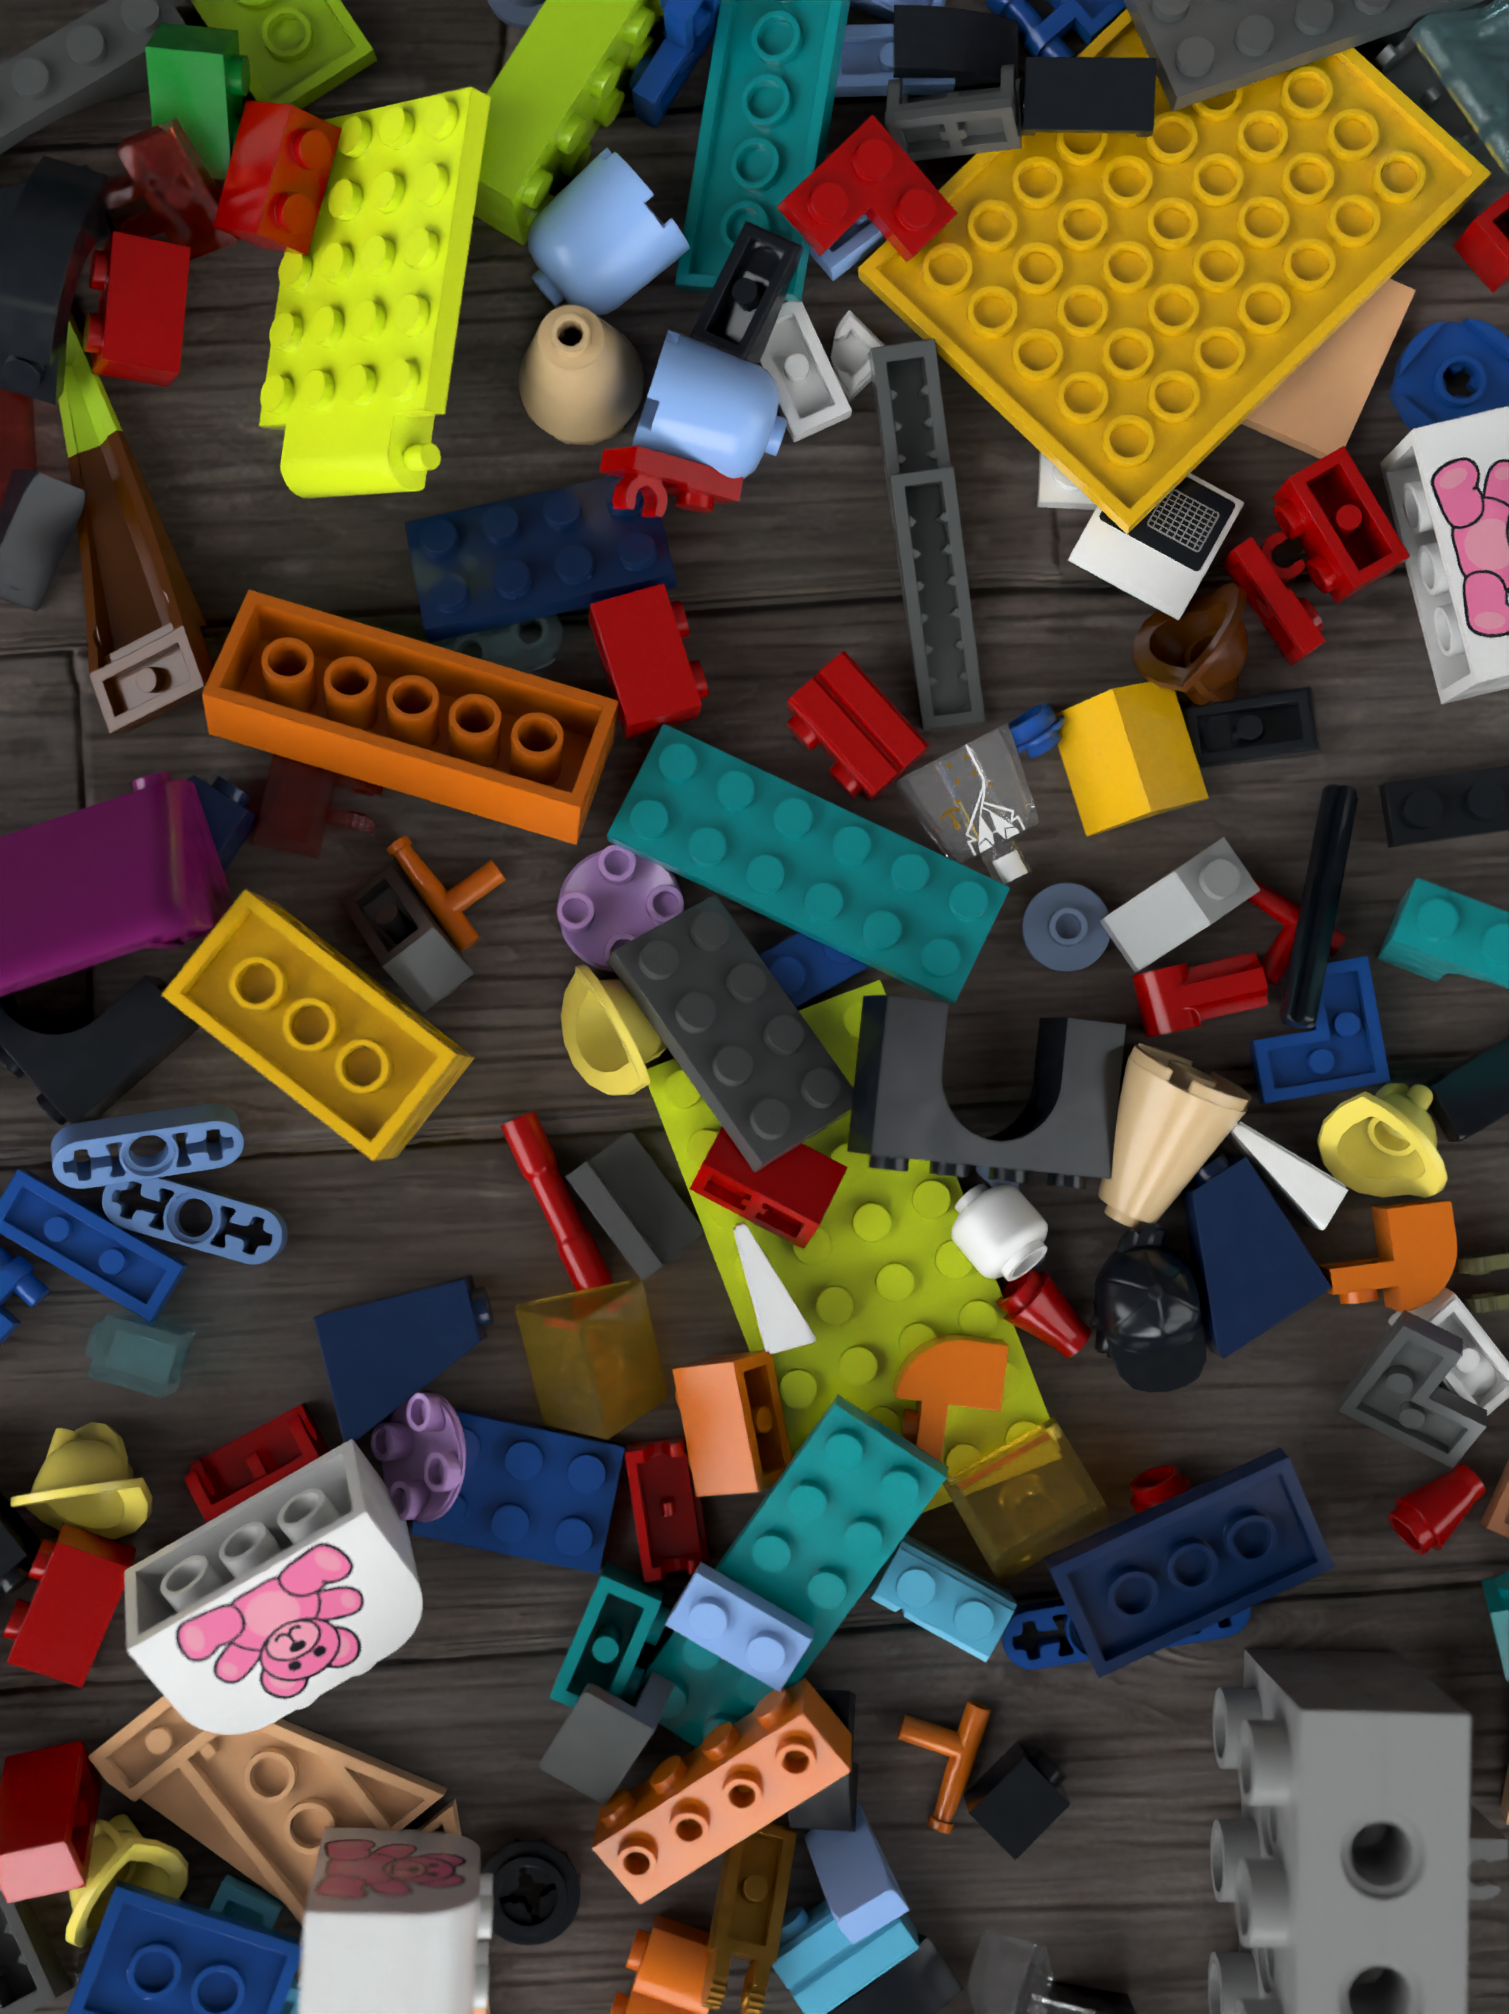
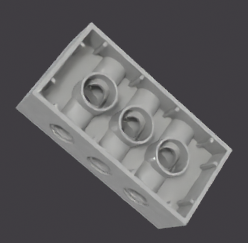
M1244 1648L1243 1688H1217L1213 1704V1742L1216 1761L1220 1769H1238L1242 1796L1241 1820L1215 1819L1213 1822L1210 1842L1211 1877L1216 1900L1218 1902L1236 1903L1239 1952L1213 1951L1211 1953L1208 1968L1210 2014H1467L1471 1714L1397 1652Z

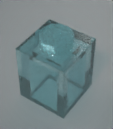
M125 1309L108 1313L104 1321L98 1320L95 1323L87 1341L85 1356L92 1359L87 1377L164 1398L178 1391L195 1330L159 1319L150 1322L138 1314Z

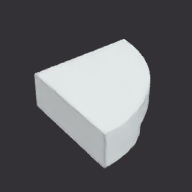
M850 310L840 321L833 339L834 343L832 342L833 348L831 347L833 370L848 403L872 380L870 360L868 358L870 349L885 346Z

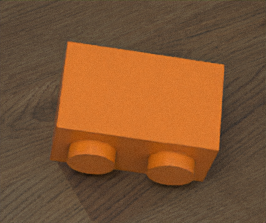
M760 1350L710 1356L673 1368L676 1402L681 1413L688 1450V1465L692 1472L696 1497L752 1493L772 1487L792 1460L772 1354L769 1351Z

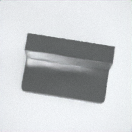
M631 1132L624 1134L591 1160L586 1161L566 1176V1179L642 1281L699 1238L704 1232L697 1218L637 1137Z
M652 1671L631 1705L595 1684H587L544 1753L539 1767L548 1774L606 1806L655 1731L675 1683Z

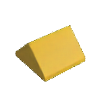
M1152 682L1117 687L1055 714L1057 717L1063 715L1065 718V723L1058 729L1062 740L1057 746L1086 838L1209 799L1175 690L1160 688Z

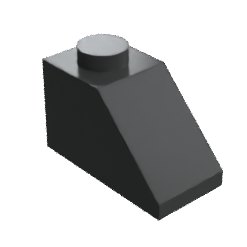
M391 863L341 902L382 968L423 1013L441 999L451 995L461 983L474 974L452 940Z

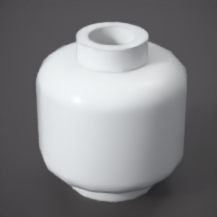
M979 1184L965 1193L957 1202L955 1209L959 1215L952 1226L953 1242L983 1276L990 1279L1004 1276L1008 1281L1016 1280L1030 1271L1046 1254L1047 1246L1043 1242L1047 1237L1048 1224L1020 1190L1013 1185L1002 1184L988 1189L985 1184Z

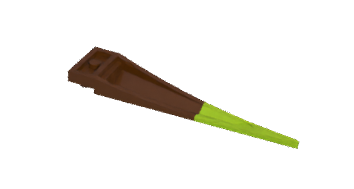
M70 312L64 391L58 402L71 483L73 486L88 492L77 523L86 613L89 675L109 734L128 733L202 696L214 666L202 635V631L207 627L205 619L98 374L92 373L93 361L89 352L83 350V338L72 312Z

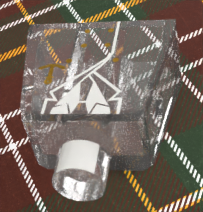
M1007 724L898 779L895 789L899 797L945 857L965 865L981 856L992 879L1004 885L1031 872L1015 838L1034 829L1039 824V818L1012 733Z

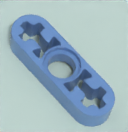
M218 1103L181 1107L70 1124L57 1132L52 1140V1167L55 1177L62 1184L75 1189H87L222 1168L231 1164L240 1156L244 1147V1139L239 1117L230 1107ZM219 1129L220 1141L207 1143L206 1131ZM184 1133L186 1148L178 1149L176 1134ZM146 1135L158 1136L166 1142V1145L160 1152L151 1156H140L129 1149L136 1139ZM117 1143L119 1158L111 1159L109 1144ZM87 1149L89 1161L76 1162L74 1151Z
M167 1177L106 1185L103 1191V1210L113 1224L124 1229L242 1263L254 1265L273 1260L281 1254L288 1241L287 1224L282 1215L275 1209ZM138 1182L142 1184L141 1195L158 1202L167 1201L166 1190L173 1191L174 1195L164 1210V1227L157 1225V1221L163 1214L162 1212L152 1209H140L135 1211L133 1217L128 1215L129 1204L120 1200L122 1190H132ZM193 1198L207 1203L213 1215L209 1230L201 1236L188 1234L179 1222L181 1207ZM227 1207L233 1208L236 1211L229 1221L231 1223L249 1226L254 1225L258 1217L264 1219L263 1230L273 1234L271 1244L259 1245L256 1251L253 1252L249 1250L250 1239L235 1233L225 1234V1245L218 1243L217 1239L227 1225Z

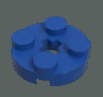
M1467 318L1463 322L1451 321L1444 324V321L1437 322L1418 333L1404 349L1396 363L1394 380L1389 392L1391 404L1398 410L1399 416L1405 425L1412 430L1508 407L1509 338L1498 328L1487 322ZM1460 370L1466 372L1471 377L1467 381L1466 387L1472 395L1466 398L1460 394L1455 397L1449 394L1445 389L1447 383L1443 379L1444 371L1452 376L1458 374Z

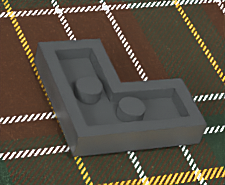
M1406 1310L1398 1317L1339 1395V1412L1454 1468L1487 1427L1486 1409L1438 1386L1463 1355V1338Z

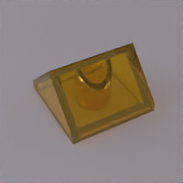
M640 1278L515 1305L544 1425L608 1440L669 1398L644 1286Z
M1054 1417L948 1477L943 1482L946 1491L999 1583L1004 1582L1111 1520L1105 1501Z

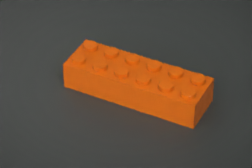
M250 589L245 596L202 692L209 735L577 845L614 742L619 704L618 700Z

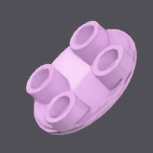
M617 845L607 846L605 849L597 851L580 861L566 877L561 887L557 904L558 923L568 946L587 964L608 972H614L607 962L614 950L684 912L683 895L673 873Z
M418 1391L394 1410L388 1422H380L375 1426L371 1437V1448L375 1458L382 1461L384 1481L389 1488V1495L398 1510L400 1520L431 1522L443 1516L451 1508L459 1494L465 1473L466 1446L461 1422L448 1400L433 1391Z

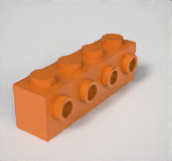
M806 1678L787 1690L784 1688L780 1692L773 1690L762 1698L753 1712L734 1724L731 1722L720 1724L706 1736L702 1745L681 1758L678 1755L669 1757L653 1771L649 1779L630 1791L625 1788L613 1793L606 1806L602 1804L598 1811L592 1849L641 1905L851 1772L852 1734Z

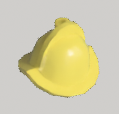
M584 964L575 966V974L564 992L561 1010L563 1040L572 1064L590 1086L612 1096L633 1095L651 1083L645 1064L659 1057L667 1046L619 978L598 980L588 966Z
M1387 1083L1377 1091L1376 1095L1365 1091L1341 1102L1324 1119L1317 1138L1320 1159L1335 1179L1361 1194L1382 1198L1403 1195L1428 1198L1442 1191L1448 1177L1444 1161L1436 1150V1128L1431 1115L1427 1112L1433 1101L1431 1090L1419 1084L1409 1088L1405 1083Z
M90 1422L75 1431L64 1428L55 1429L46 1460L35 1479L30 1494L11 1497V1507L24 1506L41 1522L59 1531L62 1524L66 1523L109 1539H117L135 1533L149 1518L152 1512V1495L144 1478H133V1469L128 1463L125 1445L120 1435L107 1424Z
M125 1814L115 1816L109 1823L106 1820L96 1819L86 1887L68 1890L73 1913L66 1927V1941L79 1948L94 1943L117 1880L179 1899L189 1880V1869L186 1859L178 1849L158 1840L143 1837Z

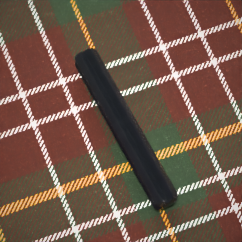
M1329 784L1322 790L1280 1010L1282 1023L1295 1028H1313L1317 1021L1358 803L1356 789L1347 785Z

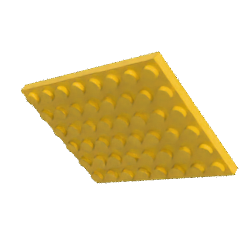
M1127 9L1077 56L1149 58ZM1354 48L1176 111H1172L1156 75L1154 129L1152 136L1136 137V134L1036 132L1035 135H1022V146L1019 149L977 153L938 190L958 214L908 262L886 240L858 267V278L923 340L935 339L937 354L1114 523L1128 534L1483 188L1492 173Z

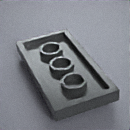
M716 894L617 948L610 955L607 962L636 1001L754 1173L851 1113L853 1087Z

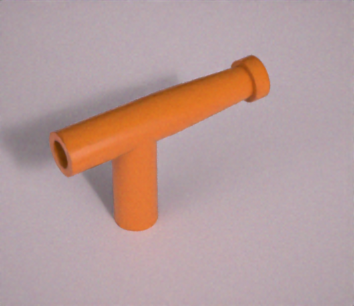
M405 835L399 838L386 849L392 858L395 857L421 899L458 950L463 952L481 938L463 914V911L506 881V878L491 859L447 891L411 847L413 843L408 836Z
M967 1700L957 1731L904 1714L897 1732L898 1740L949 1757L934 1813L930 1814L927 1822L930 1828L945 1834H951L954 1826L952 1819L970 1777L992 1710L990 1707L976 1701Z

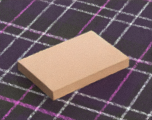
M1389 278L1241 424L1318 459H1322L1342 446L1346 447L1416 290Z

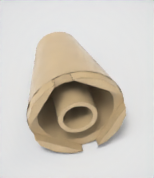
M578 305L560 306L546 315L523 357L519 371L521 399L528 416L537 426L563 443L593 445L615 437L624 429V425L631 419L635 411L637 412L643 399L644 374L642 364L635 348L621 332L587 308Z
M1145 1043L1135 1044L1128 1055L1118 1101L1111 1179L1101 1178L1098 1197L1107 1204L1104 1213L1113 1220L1135 1229L1140 1227L1142 1221L1156 1223L1247 1112V1107L1252 1099L1249 1093L1225 1077L1213 1071L1209 1076L1192 1067L1193 1061Z

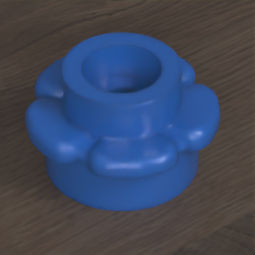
M1048 702L1040 703L1026 710L1004 728L1013 742V745L1009 747L1012 753H1020L1025 750L1029 758H1034L1050 750L1062 740L1058 729L1065 723L1064 716L1057 717Z

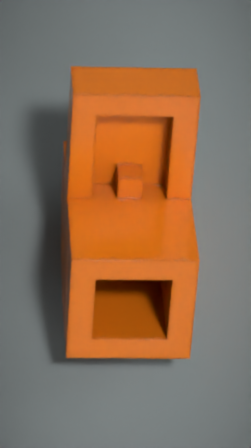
M1431 1198L1371 1206L1378 1257L1318 1265L1332 1287L1326 1293L1332 1295L1339 1294L1340 1304H1357L1379 1300L1378 1289H1382L1386 1308L1399 1312L1419 1308L1434 1299L1443 1290L1455 1267L1457 1238L1451 1200Z
M948 1334L932 1338L916 1347L901 1364L892 1388L896 1398L917 1401L916 1410L904 1409L900 1436L941 1462L948 1405L1001 1411L1009 1345L1002 1339Z

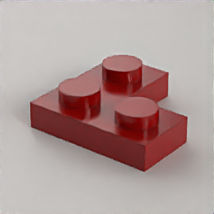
M873 114L777 206L779 211L819 256L865 214L906 262L912 259L958 214Z

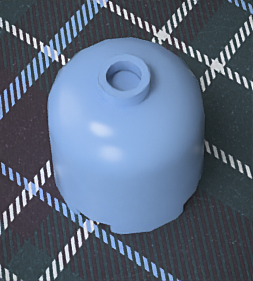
M605 148L536 215L530 223L527 235L529 253L539 268L531 276V279L545 297L555 307L565 299L570 305L587 308L597 316L606 315L619 308L690 249L686 238L674 220L671 218L663 224L649 206L645 204L654 196L648 186L616 152L612 154L608 148Z
M668 329L632 446L638 445L707 465L730 478L743 477L745 479L756 470L764 453L773 456L777 455L788 419L777 416L780 396L776 381L768 370L754 362L742 360L706 343Z

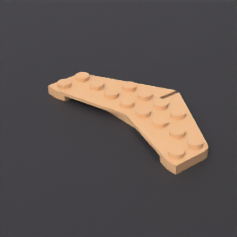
M164 1695L88 1756V1759L108 1784L133 1802L138 1799L144 1801L279 1899L288 1907L303 1928L306 1904L324 1827L377 1828V1830L401 1831L443 1797L447 1790L444 1786L283 1719H279L259 1730L243 1734L227 1735L204 1731L186 1721ZM456 1798L418 1828L421 1829L420 1832L432 1833L436 1830L461 1835ZM488 1997L487 2009H473V2014H491Z

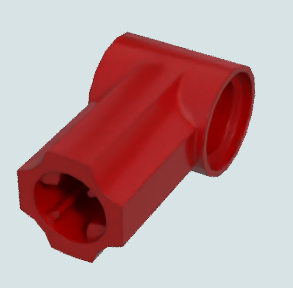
M1256 952L1218 959L1211 963L1189 968L1188 964L1185 963L1132 976L1146 1038L1201 1026L1202 1020L1268 1006L1267 981Z

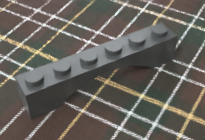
M108 0L0 65V154L32 133L67 115L124 95L149 91L145 52L146 44L161 23L186 25L172 1Z

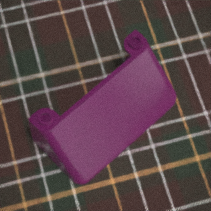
M168 771L150 774L131 783L134 792L0 837V997L142 948L175 949L184 946V942L192 941L211 933L234 904L194 782L188 780L172 781Z

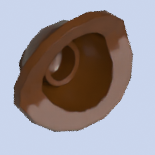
M1236 583L1223 585L1212 594L1193 596L1179 621L1160 610L1147 618L1133 640L1132 662L1140 675L1160 688L1183 691L1198 706L1205 705L1209 701L1225 702L1232 700L1238 691L1239 673L1248 658V634L1241 618L1246 608L1248 593L1244 587Z

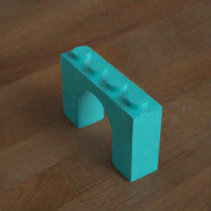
M1416 878L1397 907L1377 960L1434 982H1438L1445 974H1458L1509 989V912Z

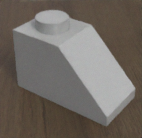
M1223 837L1099 921L1132 970L1136 973L1213 924L1259 892L1260 888Z

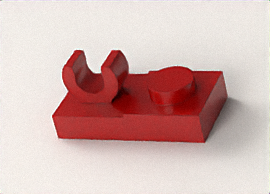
M638 445L604 449L602 453L600 472L623 478L618 482L613 491L612 503L616 510H634L638 491L642 493L644 498L642 517L656 518L664 515L668 502L667 494L676 496V507L702 513L713 512V506L716 503L740 502L743 477L730 478L721 474L713 467Z
M1284 532L1270 535L1260 547L1251 537L1235 547L1221 564L1234 583L1243 586L1248 592V604L1289 665L1293 666L1326 642L1320 633L1323 629V623L1316 609L1305 598L1298 600L1291 588L1287 589L1284 585L1293 581L1304 570L1306 564L1301 559L1290 567L1282 568L1273 562L1272 550L1277 549L1288 538Z

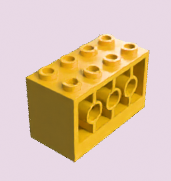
M247 889L241 893L162 993L164 998L372 1161L397 1158L475 1059L470 1053L278 903Z

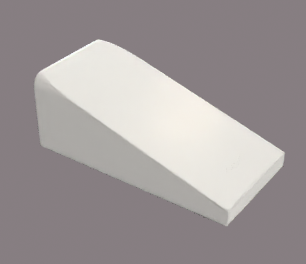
M1238 1121L1226 1137L1247 1157L1256 1170L1308 1226L1324 1230L1348 1192V1189L1345 1188L1346 1185Z
M745 1221L736 1223L733 1231L766 1352L769 1351L770 1354L816 1342L817 1339Z
M1444 1287L1434 1299L1419 1308L1408 1311L1463 1338V1355L1440 1383L1445 1390L1486 1409L1487 1416L1509 1398L1508 1360L1454 1292ZM1397 1311L1389 1318L1388 1323L1391 1327L1402 1312Z

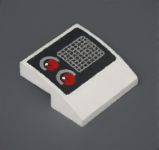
M1190 473L1128 534L1097 506L1068 561L1179 621L1245 502Z

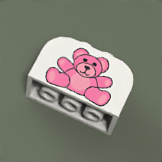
M1509 406L1412 429L1380 462L1397 534L1410 555L1405 561L1441 704L1509 688Z
M353 1439L348 1440L124 1571L127 1652L186 1721L204 1731L217 1734H243L264 1728L294 1710L306 1708L320 1695L347 1679L366 1673L378 1661L395 1652L411 1637L418 1626L423 1607L422 1593L406 1520H400L398 1510L389 1495V1488Z
M324 1827L304 1914L298 2014H473V2009H487L489 1941H477V1939H491L493 1873H480L479 1845L464 1836L436 1830L431 1833L420 1832L421 1829L394 1831L377 1830V1828Z

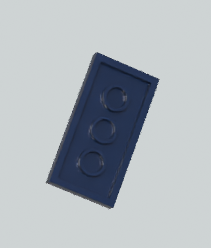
M610 476L404 522L423 627L429 643L587 608L595 602L663 583L666 590L677 588L662 517H642L644 498L640 491L636 495L634 510L620 511L614 509L612 503L613 491L618 482L623 478Z
M1281 1447L1044 1558L1098 1678L1335 1567L1289 1456Z

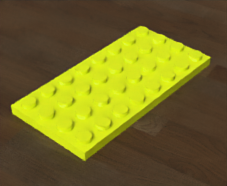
M881 980L799 1010V1013L853 1089L863 996L886 995ZM675 1058L647 1069L651 1081L648 1087L749 1351L765 1350L733 1231V1228L736 1227L735 1224L743 1221L747 1224L817 1339L816 1342L772 1354L792 1458L837 1395H840L901 1435L904 1409L916 1410L917 1401L895 1397L892 1388L896 1374L905 1358L916 1347L932 1338L948 1334L1002 1339L1009 1345L1001 1411L948 1405L941 1463L948 1467V1474L946 1480L922 1513L1065 1458L1013 1324L1003 1319L1007 1313L996 1304L1000 1297L1004 1300L996 1278L990 1279L980 1274L953 1242L952 1226L959 1215L955 1206L963 1196L956 1176L930 1174V1161L909 1159L908 1172L870 1168L869 1154L847 1152L851 1113L803 1142V1144L845 1165L848 1169L819 1227L805 1249H802L690 1190L722 1125Z

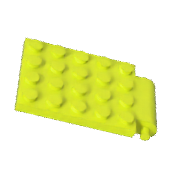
M473 87L324 120L342 130L308 255L284 252V257L279 266L278 276L280 285L275 319L272 322L269 333L271 343L266 380L260 394L262 407L259 427L285 430L280 470L288 488L301 498L310 499L420 491L425 488L427 470H434L440 464V451L435 444L431 443L435 415L445 414L491 99L490 96Z

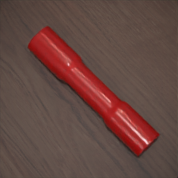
M535 1110L501 1125L500 1128L522 1176L530 1183L555 1237L557 1252L579 1299L582 1300L614 1285V1281L592 1234L585 1228L558 1170L557 1158Z

